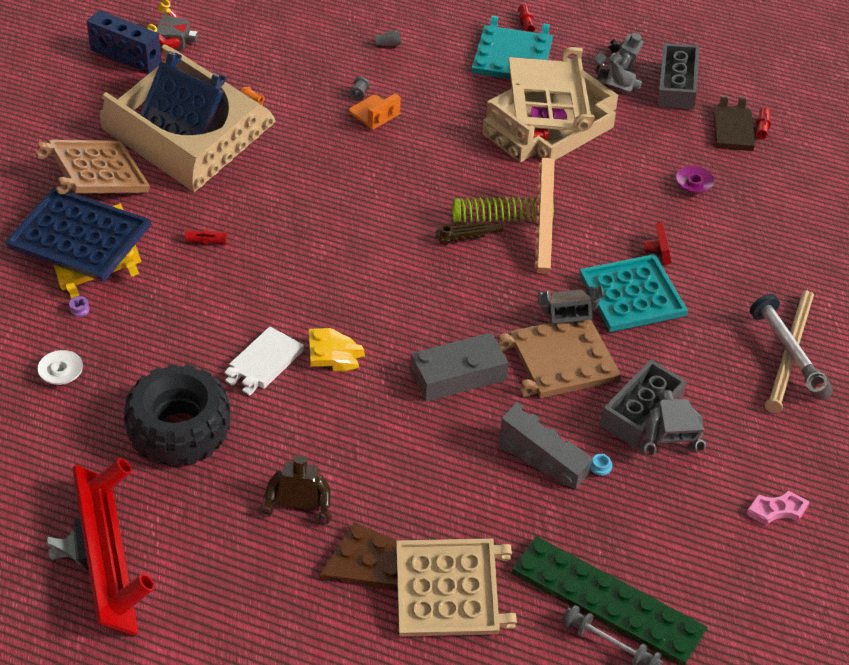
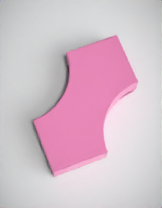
M790 491L775 498L757 495L748 508L746 515L766 526L771 521L779 518L799 521L807 509L809 501Z

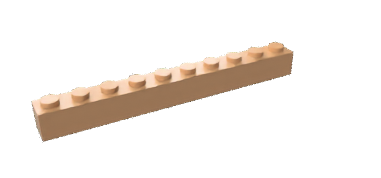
M542 158L538 166V170H540L538 174V180H540L538 191H540V195L538 194L537 202H539L537 213H539V216L536 219V224H538L536 235H538V238H536L535 246L538 247L535 250L537 261H535L534 268H537V273L549 274L551 269L555 159Z

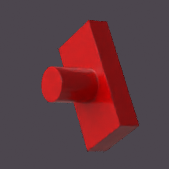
M655 223L658 239L643 241L645 252L649 253L660 250L663 264H672L664 223Z

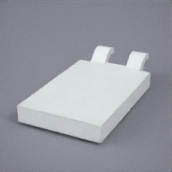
M269 327L229 364V368L225 371V375L229 377L225 382L233 386L239 378H245L242 384L246 387L242 392L247 395H251L258 386L265 389L304 351V345Z

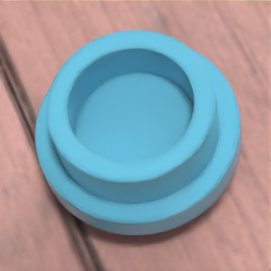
M597 454L592 458L590 470L597 475H607L612 470V462L607 455Z

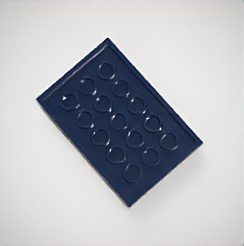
M54 187L5 241V244L9 249L105 282L150 228L152 223L149 218L70 192L59 194Z

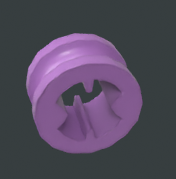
M77 296L69 302L70 311L73 316L83 317L89 313V303L85 297Z

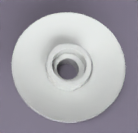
M59 350L47 354L38 365V373L41 379L54 385L72 382L81 374L83 369L81 358L76 353L67 350Z

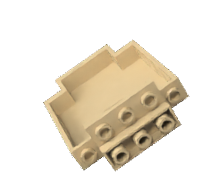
M583 71L591 115H594L592 127L586 131L548 129L549 138L544 140L540 136L533 138L535 127H529L515 117L512 89L487 101V118L483 119L482 134L520 163L535 154L542 158L556 160L614 127L616 115L614 110H616L618 94ZM524 92L526 102H546L545 92ZM550 93L551 103L572 105L570 94ZM526 106L527 117H531L532 106ZM564 109L567 113V120H574L573 110Z

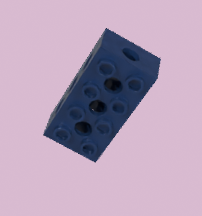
M101 10L86 21L91 51L148 74L160 64V61L162 62L159 33Z

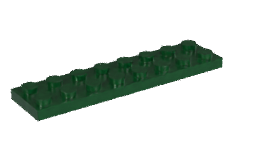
M538 536L534 538L512 568V575L571 607L577 605L580 607V612L586 615L591 613L594 616L593 619L641 645H647V648L661 653V656L678 665H686L708 628L704 624Z

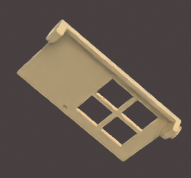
M567 48L563 52L564 62L509 57L515 117L527 126H534L535 128L586 131L592 127L594 115H591L581 61L582 48ZM572 53L577 55L573 59H569L567 57L569 54ZM524 92H545L546 103L526 102ZM550 93L570 94L572 105L552 104ZM526 106L547 108L549 119L527 117ZM552 108L573 110L574 120L553 119Z

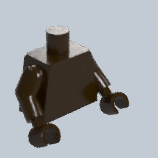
M297 455L294 457L293 462H287L284 469L278 470L269 479L264 495L266 500L259 508V515H261L262 508L266 506L270 508L268 516L270 517L274 511L272 501H275V505L319 511L321 507V512L316 515L315 520L317 524H320L321 515L324 514L327 517L326 524H328L332 520V515L328 511L331 487L324 476L320 475L317 466L308 465V458L306 456Z

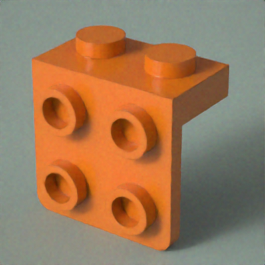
M395 93L383 100L377 95H372L349 108V113L373 130L400 115L401 97Z

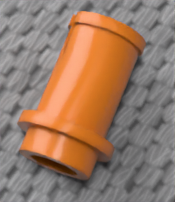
M243 87L240 91L259 104H263L264 96L252 91L250 87Z

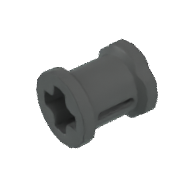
M361 76L355 78L354 86L349 90L350 97L354 100H362L365 96L364 92L370 86L369 81Z

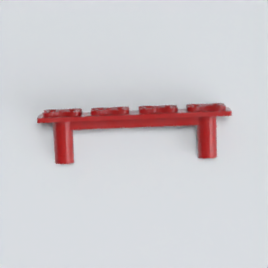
M119 458L103 472L97 474L76 464L72 467L97 622L135 636L139 631L134 605L152 592L155 585L153 580L144 573L129 582L113 488L132 473V467L128 461Z

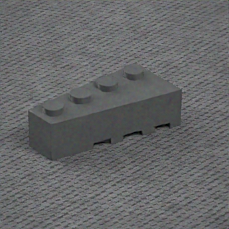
M516 402L502 418L499 448L576 490L590 473L592 457L569 440L566 442L561 440L556 430L552 427L548 430L538 422L540 418L533 413L528 415L522 410L523 406Z

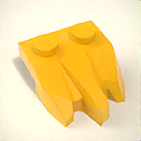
M331 328L309 329L311 367L332 366L333 371H348L359 368L356 358L365 356L362 345L356 344L351 338Z

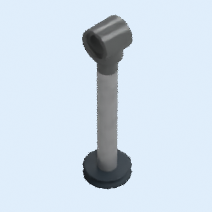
M767 294L758 298L749 309L750 314L755 320L766 319L804 374V382L812 396L818 400L829 398L833 392L829 379L821 370L815 369L776 313L780 306V300L774 294ZM824 383L821 388L816 389L818 384Z

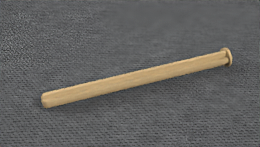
M808 290L803 291L790 331L798 344L800 343L814 296L813 292ZM786 348L770 399L765 403V408L771 413H779L783 409L782 400L794 363Z

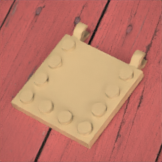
M494 539L396 541L399 637L499 634V627L504 629L516 628V613H498L495 558L502 561L510 560V555L512 554L510 544L494 545Z

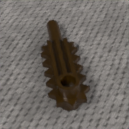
M472 223L454 227L442 225L440 229L436 230L437 234L435 237L439 238L441 244L448 245L451 241L479 239L480 237H485V233L503 231V224L482 226V223Z

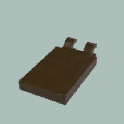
M720 96V103H718V107H714L713 112L716 148L754 151L751 109H746V98L738 97V104L736 106H728V96Z

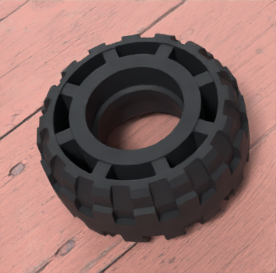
M177 364L168 365L166 368L160 369L159 367L151 370L149 375H143L136 381V384L131 388L125 399L124 419L129 441L133 442L134 448L144 457L148 456V459L157 464L167 463L168 466L178 467L179 464L187 463V465H192L201 458L206 459L213 454L215 449H219L227 438V430H230V404L225 388L211 373L204 369L198 370L192 365L177 366ZM177 413L195 416L188 421L179 423L162 422L167 416Z

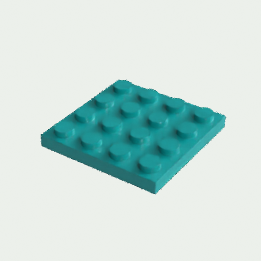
M655 254L583 268L579 271V276L590 296L591 286L598 287L602 285L604 297L600 299L597 310L609 332L687 316L688 309Z

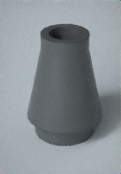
M394 29L375 36L376 46L397 47V45H401L400 31H395Z

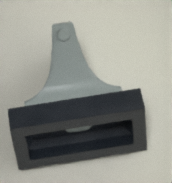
M80 519L75 520L74 530L71 531L67 538H47V546L52 548L48 550L49 557L52 560L69 556L79 566H83L89 571Z

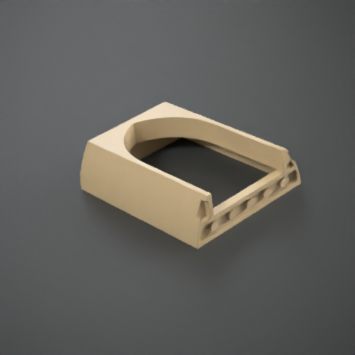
M165 44L161 47L165 59H167L169 51L182 55L180 63L175 68L210 84L213 75L211 72ZM158 67L118 100L105 92L102 96V99H104L103 110H100V121L104 131L117 140L122 141L123 144L193 192L202 187L211 177L216 175L219 170L230 163L234 157L245 150L249 144L276 122L274 116L266 107L225 82L220 87V90L224 91L222 98L229 105V112L222 128L200 135H179L162 130L134 111L146 101Z

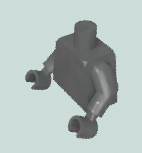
M599 52L594 57V61L600 66L596 80L607 87L620 91L631 92L632 90H640L642 81L635 79L636 74L624 70L622 65L618 64L622 60V56L619 53H613L609 57L608 61L612 66L604 65L603 62L607 58L602 52Z
M602 285L598 287L591 286V296L581 289L553 292L551 299L550 291H538V304L541 305L544 314L551 315L552 323L592 320V311L597 309L600 299L604 297Z
M670 390L661 392L659 394L661 401L650 412L645 432L647 440L640 445V453L645 454L646 448L649 446V455L655 454L657 447L653 443L654 440H656V443L689 442L688 449L690 452L703 451L706 448V443L701 439L704 431L702 416L692 407L689 400L674 399Z

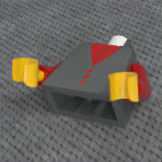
M162 0L158 5V10L161 13L166 12L167 15L163 14L157 28L153 24L147 26V29L159 33L160 49L165 44L175 50H183L188 41L197 42L198 32L190 31V22L180 18L173 10H170V2L168 0Z

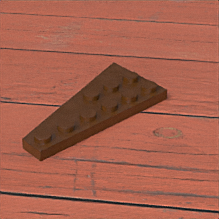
M354 522L321 572L320 580L329 581L330 578L342 580V583L351 584L352 581L365 583L369 587L398 590L396 541L398 540Z

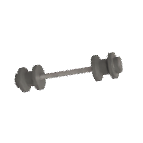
M577 605L573 608L568 607L562 617L565 628L569 629L571 626L577 628L580 637L584 636L587 630L592 631L632 654L634 658L631 665L663 664V660L660 659L661 653L650 654L647 652V645L642 644L635 651L591 626L594 616L591 613L586 616L580 614V607Z

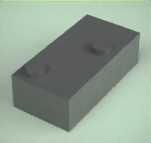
M663 44L658 107L695 108L700 46Z
M488 333L411 353L410 371L427 402L507 380L508 361L493 334Z
M650 359L604 407L599 425L632 447L637 448L645 439L646 426L651 410L661 401L659 394L670 390L674 399H682L687 381Z

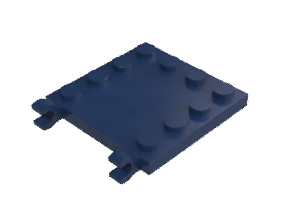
M169 51L166 62L160 61L140 115L157 127L170 133L179 135L208 133L224 92L220 90V87L224 85L226 76L213 73L211 82L208 84L175 68L180 63L182 55Z

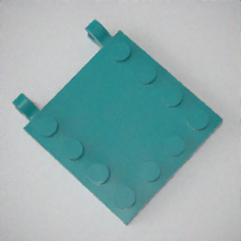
M491 16L490 26L484 25L472 65V73L511 79L509 57L548 60L553 41V35H549L550 24L543 23L540 34L498 27L499 17Z

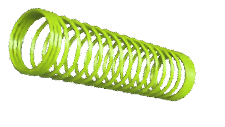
M525 196L522 198V201L519 197H517L515 201L513 197H510L509 202L506 197H504L503 202L500 197L497 198V201H495V199L492 197L490 203L487 197L484 199V203L480 197L478 199V202H476L475 198H472L471 204L469 198H466L465 204L462 198H454L453 221L454 223H460V202L462 201L464 223L466 222V204L468 200L470 211V223H472V206L474 200L476 207V222L478 223L479 201H481L482 220L484 223L485 203L487 199L489 209V222H491L492 200L494 201L495 206V222H497L498 200H500L501 204V221L503 222L504 202L506 199L508 208V222H510V203L512 199L514 205V222H516V204L517 200L519 199L520 221L522 222V206L523 200L525 199L527 207L526 219L528 222L530 198L532 200L533 205V221H535V202L537 196L534 200L530 196L528 198V202Z

